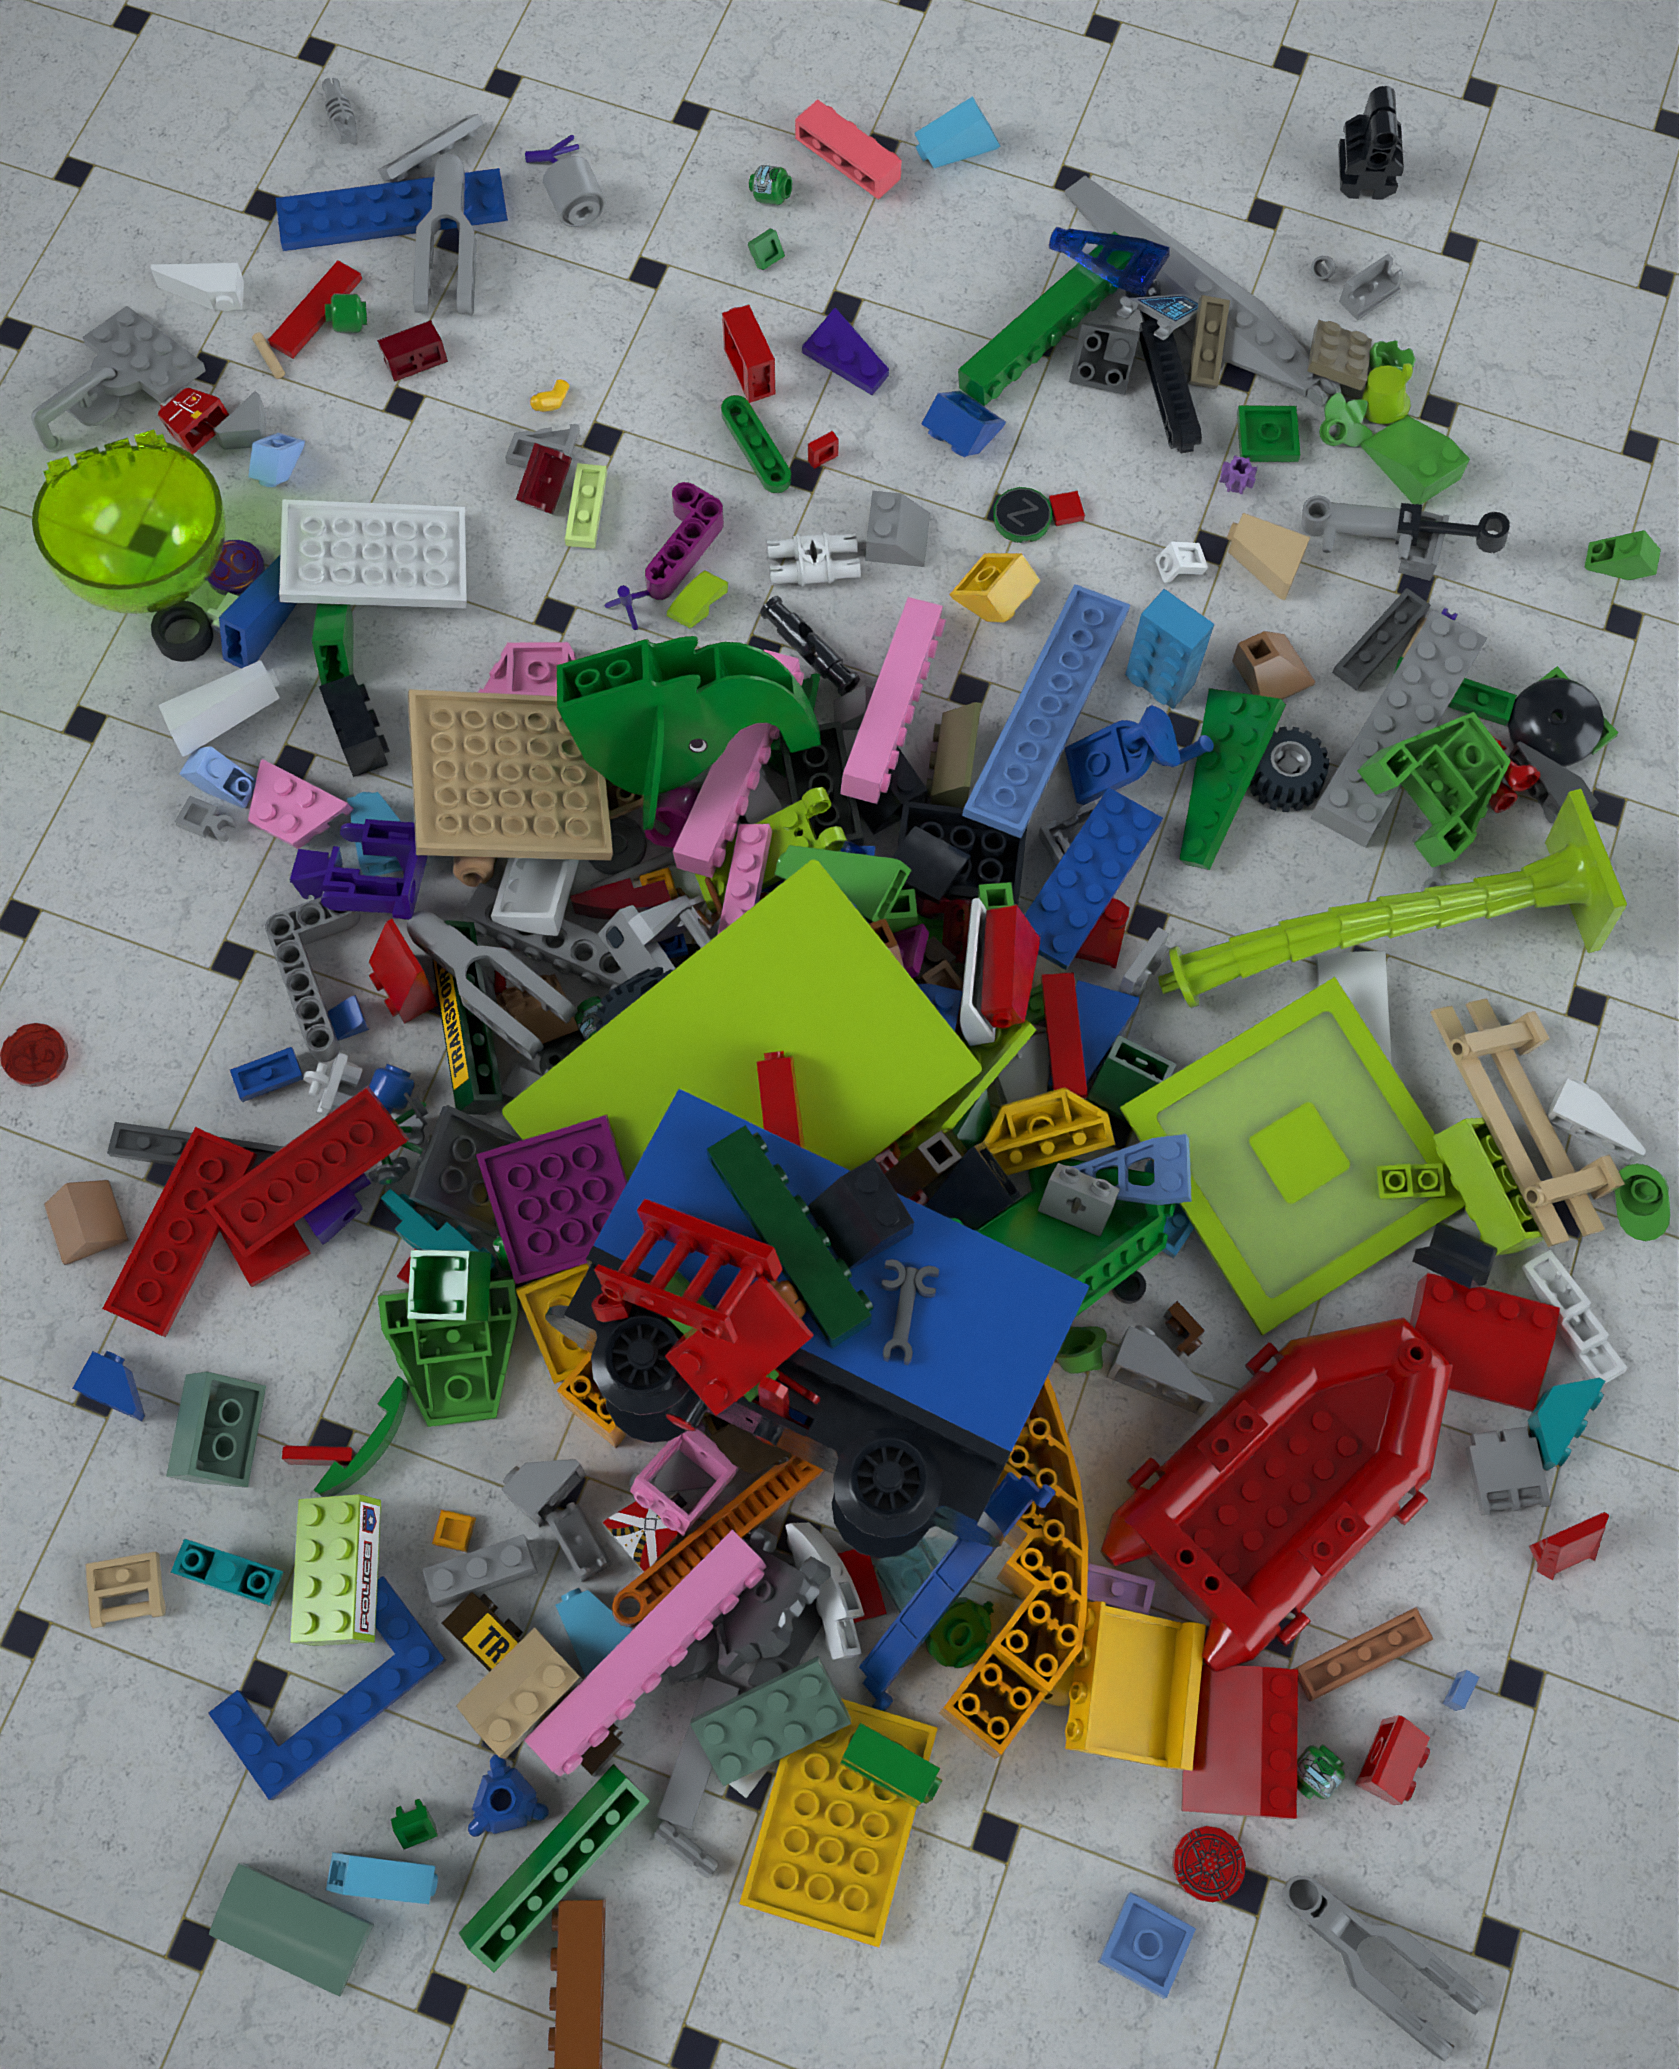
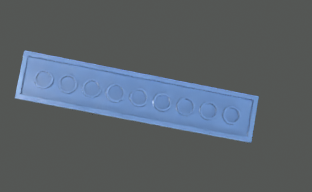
M1074 584L963 809L962 816L1022 838L1129 613L1130 604Z

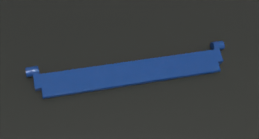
M1009 1472L991 1494L984 1512L996 1523L1005 1538L1033 1501L1039 1507L1045 1508L1055 1495V1491L1046 1484L1039 1489L1027 1475L1022 1476L1019 1480L1012 1472ZM958 1537L867 1655L859 1668L867 1676L862 1684L876 1699L872 1708L884 1712L889 1708L893 1698L885 1691L996 1550L995 1547L982 1545L971 1540L967 1542Z

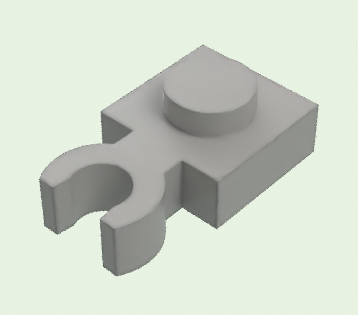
M189 796L175 820L178 827L206 838L209 831H212L216 838L223 842H227L229 837L225 832L220 831L221 828L225 825L233 828L237 826L231 816H218L220 814L218 807L192 796Z

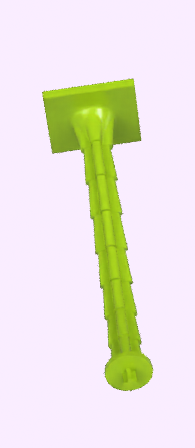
M1582 789L1568 792L1545 841L1550 855L1522 867L1521 871L1477 877L1473 879V882L1427 887L1422 892L1380 896L1376 898V901L1329 907L1327 912L1282 920L1278 922L1279 925L1229 937L1228 942L1183 954L1180 948L1175 946L1169 948L1170 960L1174 971L1158 976V982L1163 994L1181 989L1189 1007L1194 1008L1199 1006V994L1240 976L1244 979L1289 960L1291 963L1336 947L1345 949L1385 936L1391 939L1434 926L1437 929H1442L1484 916L1486 919H1490L1533 905L1535 908L1569 904L1588 953L1601 950L1625 910L1627 902Z

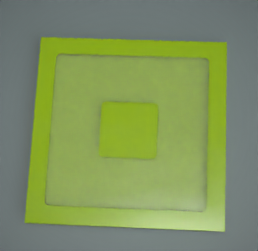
M1336 977L1313 989L1120 1107L1140 1142L1157 1137L1182 1134L1188 1136L1192 1202L1179 1204L1261 1336L1466 1205L1461 1193L1455 1189L1451 1182L1450 1176L1452 1174L1446 1162L1442 1161L1437 1154V1144L1433 1138L1436 1134ZM1443 1164L1445 1197L1379 1200L1376 1166Z

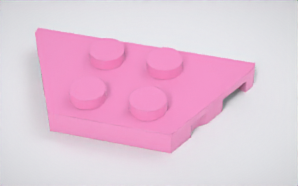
M569 642L507 643L501 653V659L493 666L489 673L490 678L483 689L480 688L478 693L557 696V665L576 660L575 653Z
M262 759L259 763L248 821L266 833L296 849H300L310 842L313 836L321 834L330 828L329 821L342 812L347 816L354 808L347 802Z

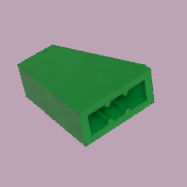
M317 603L312 645L320 682L323 685L353 674L354 621L350 604Z

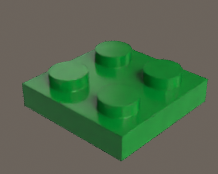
M1238 406L1237 425L1240 457L1250 458V462H1299L1301 454L1297 406Z

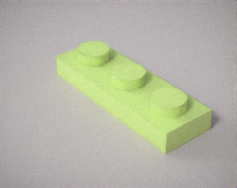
M577 463L565 534L566 546L595 549L607 477L606 466Z

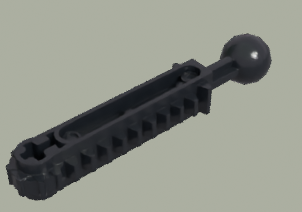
M1141 272L1133 275L1125 287V296L1128 298L1161 296V285L1155 276ZM1140 310L1143 322L1140 323L1139 341L1169 447L1171 449L1177 448V452H1180V454L1193 452L1194 445L1201 444L1202 433L1173 332L1165 340L1156 337L1154 332L1160 327L1157 324L1158 320Z

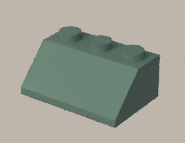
M208 1371L186 1374L166 1477L201 1484L248 1488L266 1386Z

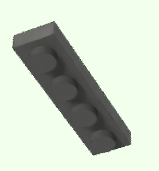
M1406 588L1334 667L1332 673L1357 690L1428 612L1431 605Z

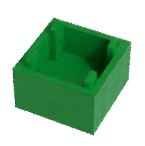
M411 1250L407 1319L488 1321L491 1253Z

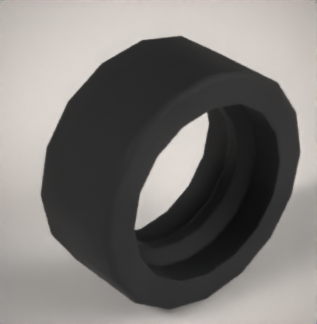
M181 600L166 604L156 612L151 622V635L164 656L174 661H192L204 655L210 648L214 637L213 628L204 610L197 604ZM182 619H192L198 622L200 628L193 639L180 644L170 643L166 640V630L172 623Z

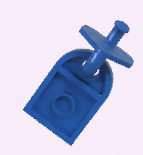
M1151 705L1146 708L1139 723L1130 720L1115 722L1064 749L1076 802L1084 806L1101 798L1108 787L1117 790L1138 780L1147 772L1152 761L1162 766L1174 768L1205 752H1211L1214 745L1208 736L1202 735L1195 743L1178 750L1170 718L1162 709Z

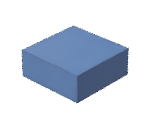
M1468 1670L1458 1672L1443 1704L1454 1711L1465 1709L1479 1680V1676Z

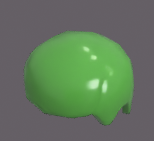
M1397 340L1390 342L1379 341L1370 348L1369 367L1371 371L1379 366L1387 365L1402 371L1403 364L1410 363L1414 367L1416 359L1411 348L1401 350L1398 347Z

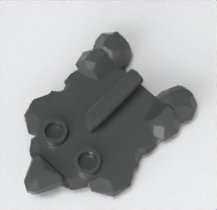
M761 1527L751 1530L748 1546L762 1558L766 1565V1568L763 1570V1578L753 1588L749 1589L746 1587L738 1596L739 1601L736 1606L725 1615L721 1613L712 1622L713 1627H717V1642L719 1644L718 1669L722 1675H732L744 1664H749V1662L760 1658L761 1654L763 1658L779 1656L789 1646L790 1635L793 1630L792 1618L794 1616L799 1617L805 1607V1603L811 1604L819 1595L820 1585L831 1576L830 1567L812 1556L804 1561L800 1570L773 1556L772 1553L777 1546L778 1538Z

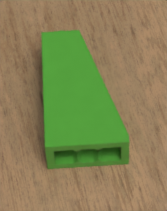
M789 845L786 852L780 855L774 874L785 881L810 860H817L847 898L857 906V910L863 918L873 923L885 918L887 919L911 869L902 861L894 858Z

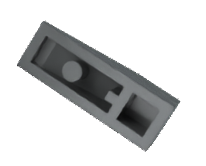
M814 1599L811 1604L805 1603V1607L799 1617L794 1616L792 1618L793 1630L790 1635L789 1646L779 1656L766 1658L761 1656L748 1679L750 1686L755 1688L801 1664L823 1625L822 1617L816 1608L817 1599Z

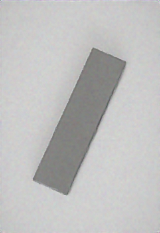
M706 1677L692 1718L738 1696L740 1688ZM690 1724L657 1818L691 1830L713 1766Z

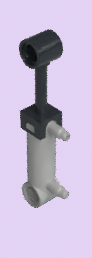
M1320 495L1312 496L1304 502L1301 522L1304 532L1314 537L1323 535L1322 551L1324 553L1332 551L1336 533L1396 539L1395 544H1398V559L1402 561L1408 558L1410 546L1417 545L1419 532L1476 537V544L1479 549L1487 553H1496L1505 547L1510 529L1509 519L1500 512L1485 514L1478 525L1421 520L1422 505L1401 503L1399 509L1334 503ZM1318 514V515H1321L1322 517H1320V518H1315V517H1312V515ZM1488 531H1496L1498 534H1490Z

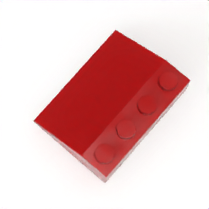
M1431 1273L1423 1276L1417 1283L1410 1324L1453 1365L1448 1390L1529 1412L1534 1411L1555 1341L1560 1307L1481 1286L1469 1289L1446 1277Z
M1202 1665L1192 1771L1182 1770V1812L1283 1820L1297 1819L1298 1669L1233 1666L1214 1672L1207 1665Z

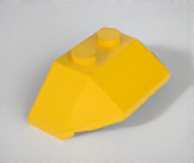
M1065 1087L1001 1105L983 1140L1007 1175L1115 1145L1107 1112Z

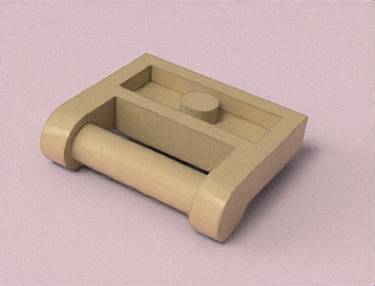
M158 1552L85 1564L89 1619L93 1629L104 1627L107 1622L152 1615L153 1618L165 1616L166 1606L162 1590L160 1554ZM148 1591L149 1601L105 1609L103 1607L104 1598Z

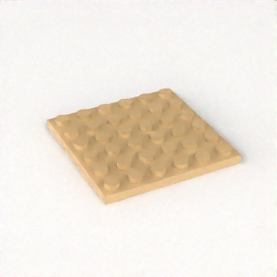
M409 689L408 713L416 855L611 860L613 849L606 780L603 775L590 767L584 760L557 710V696Z

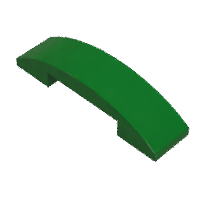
M396 1377L377 1403L386 1412V1415L345 1469L334 1461L317 1484L314 1491L321 1497H331L349 1488L362 1478L385 1453L397 1433L406 1409L409 1386L401 1377Z

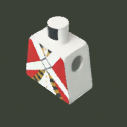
M677 1491L669 1497L670 1500L684 1511L690 1507ZM637 1501L602 1522L642 1572L646 1571L667 1554L682 1536L677 1530L673 1531L667 1528L661 1521L660 1516L650 1508L642 1507Z

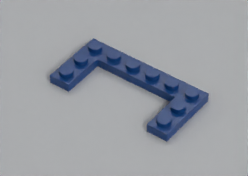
M384 1576L380 1577L377 1582L376 1629L395 1654L279 1746L240 1690H236L208 1712L268 1800L276 1798L446 1661Z

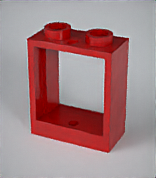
M750 305L734 307L729 311L723 312L724 351L748 402L751 403L775 395V358Z

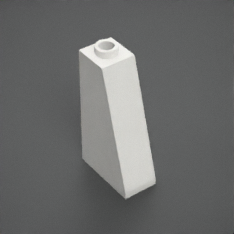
M260 660L158 706L182 757L278 700L280 697L275 687L279 686L280 683L273 669L266 670Z

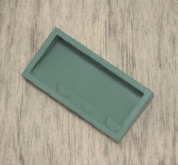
M238 1863L220 1902L209 1935L340 1997L374 1924L245 1863Z

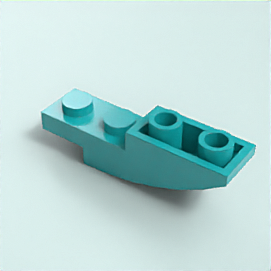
M390 1188L381 1197L386 1207L402 1220L395 1230L400 1238L412 1248L417 1250L490 1253L484 1247L480 1250L475 1248L470 1243L473 1240L472 1236L460 1225L453 1228L446 1222L440 1228L439 1224L427 1213L421 1217L414 1210L417 1206L415 1202L409 1199V1196L404 1192L398 1196ZM492 1254L490 1278L496 1277L499 1274L494 1265L497 1260Z

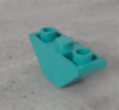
M1594 1378L1556 1385L1542 1394L1527 1421L1532 1438L1536 1437L1544 1470L1548 1471L1557 1465L1561 1467L1566 1462L1572 1449L1568 1448V1445L1573 1437L1579 1438L1588 1424V1421L1584 1418L1589 1409L1594 1411L1604 1397L1600 1390L1605 1384V1380Z
M185 1538L171 1569V1573L268 1606L272 1604L284 1573L281 1570Z

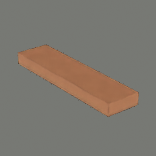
M1417 1607L1293 1669H1298V1682L1310 1702L1433 1640V1637Z

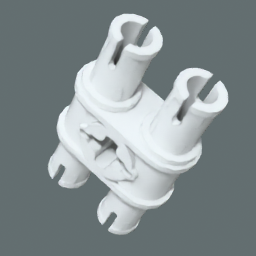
M823 532L819 535L807 536L796 534V536H793V539L767 540L768 560L795 557V560H798L796 564L769 566L771 585L798 583V585L804 586V584L821 582L831 584V582H834V579L861 578L859 558L833 561L832 558H829L831 554L857 552L856 533L829 535V533ZM811 555H814L816 563H814L813 559H811Z

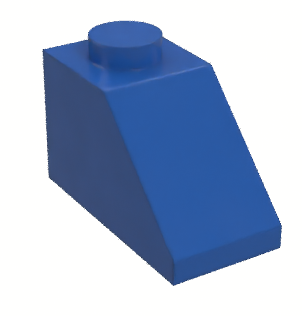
M92 1351L72 1389L85 1397L142 1422L145 1413L133 1373L123 1365L125 1359L109 1351H106L104 1356Z

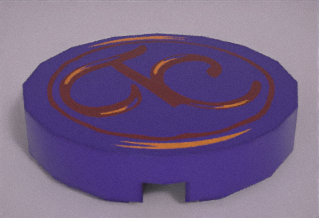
M240 539L227 540L217 544L208 552L204 561V574L210 587L225 596L228 592L236 596L243 593L265 571L264 560L259 549L250 542Z

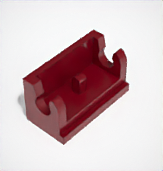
M431 320L377 340L379 348L384 355V362L394 382L448 362L442 339Z
M534 443L515 500L523 505L553 515L572 458L560 451Z

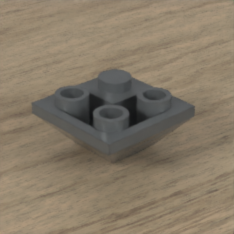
M1082 323L1069 382L1125 395L1140 332L1111 325Z

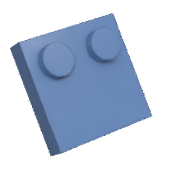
M1130 1892L1127 1894L1098 1962L1165 1999L1170 1992L1196 1928Z

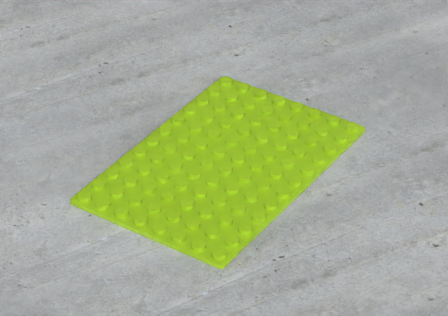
M810 860L504 1106L502 1114L522 1140L608 1115L626 1178L629 1181L678 1089L764 1129L757 1061L764 1060V1053L784 1051L785 1057L793 1056L805 1149L851 1171L877 1156L980 1074L982 1066L820 862Z

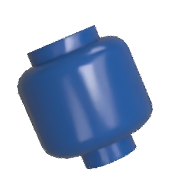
M386 1064L385 1068L375 1070L369 1087L387 1111L392 1114L393 1109L403 1110L407 1107L408 1101L404 1093L407 1092L411 1097L415 1082L409 1078L410 1072Z

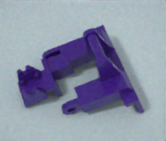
M365 819L364 824L345 823L341 826L340 835L345 840L361 842L363 855L397 857L404 873L403 878L361 875L360 869L342 868L343 862L340 847L333 846L331 856H329L328 852L298 849L289 880L303 899H309V895L314 896V899L322 897V905L331 910L392 913V917L396 919H412L428 855H416L414 822Z

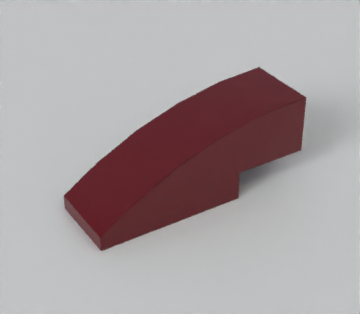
M627 878L570 896L575 914L610 920L620 909L631 905L640 913L671 901L664 879L634 888L631 878Z

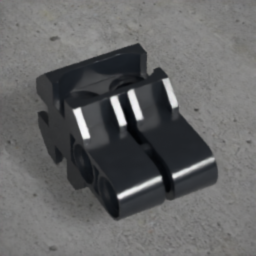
M1379 86L1369 94L1363 115L1359 114L1345 122L1343 127L1345 139L1339 140L1340 191L1349 199H1359L1363 189L1374 190L1372 199L1383 200L1396 193L1398 188L1396 176H1402L1404 171L1401 123L1396 117L1395 90L1390 86Z

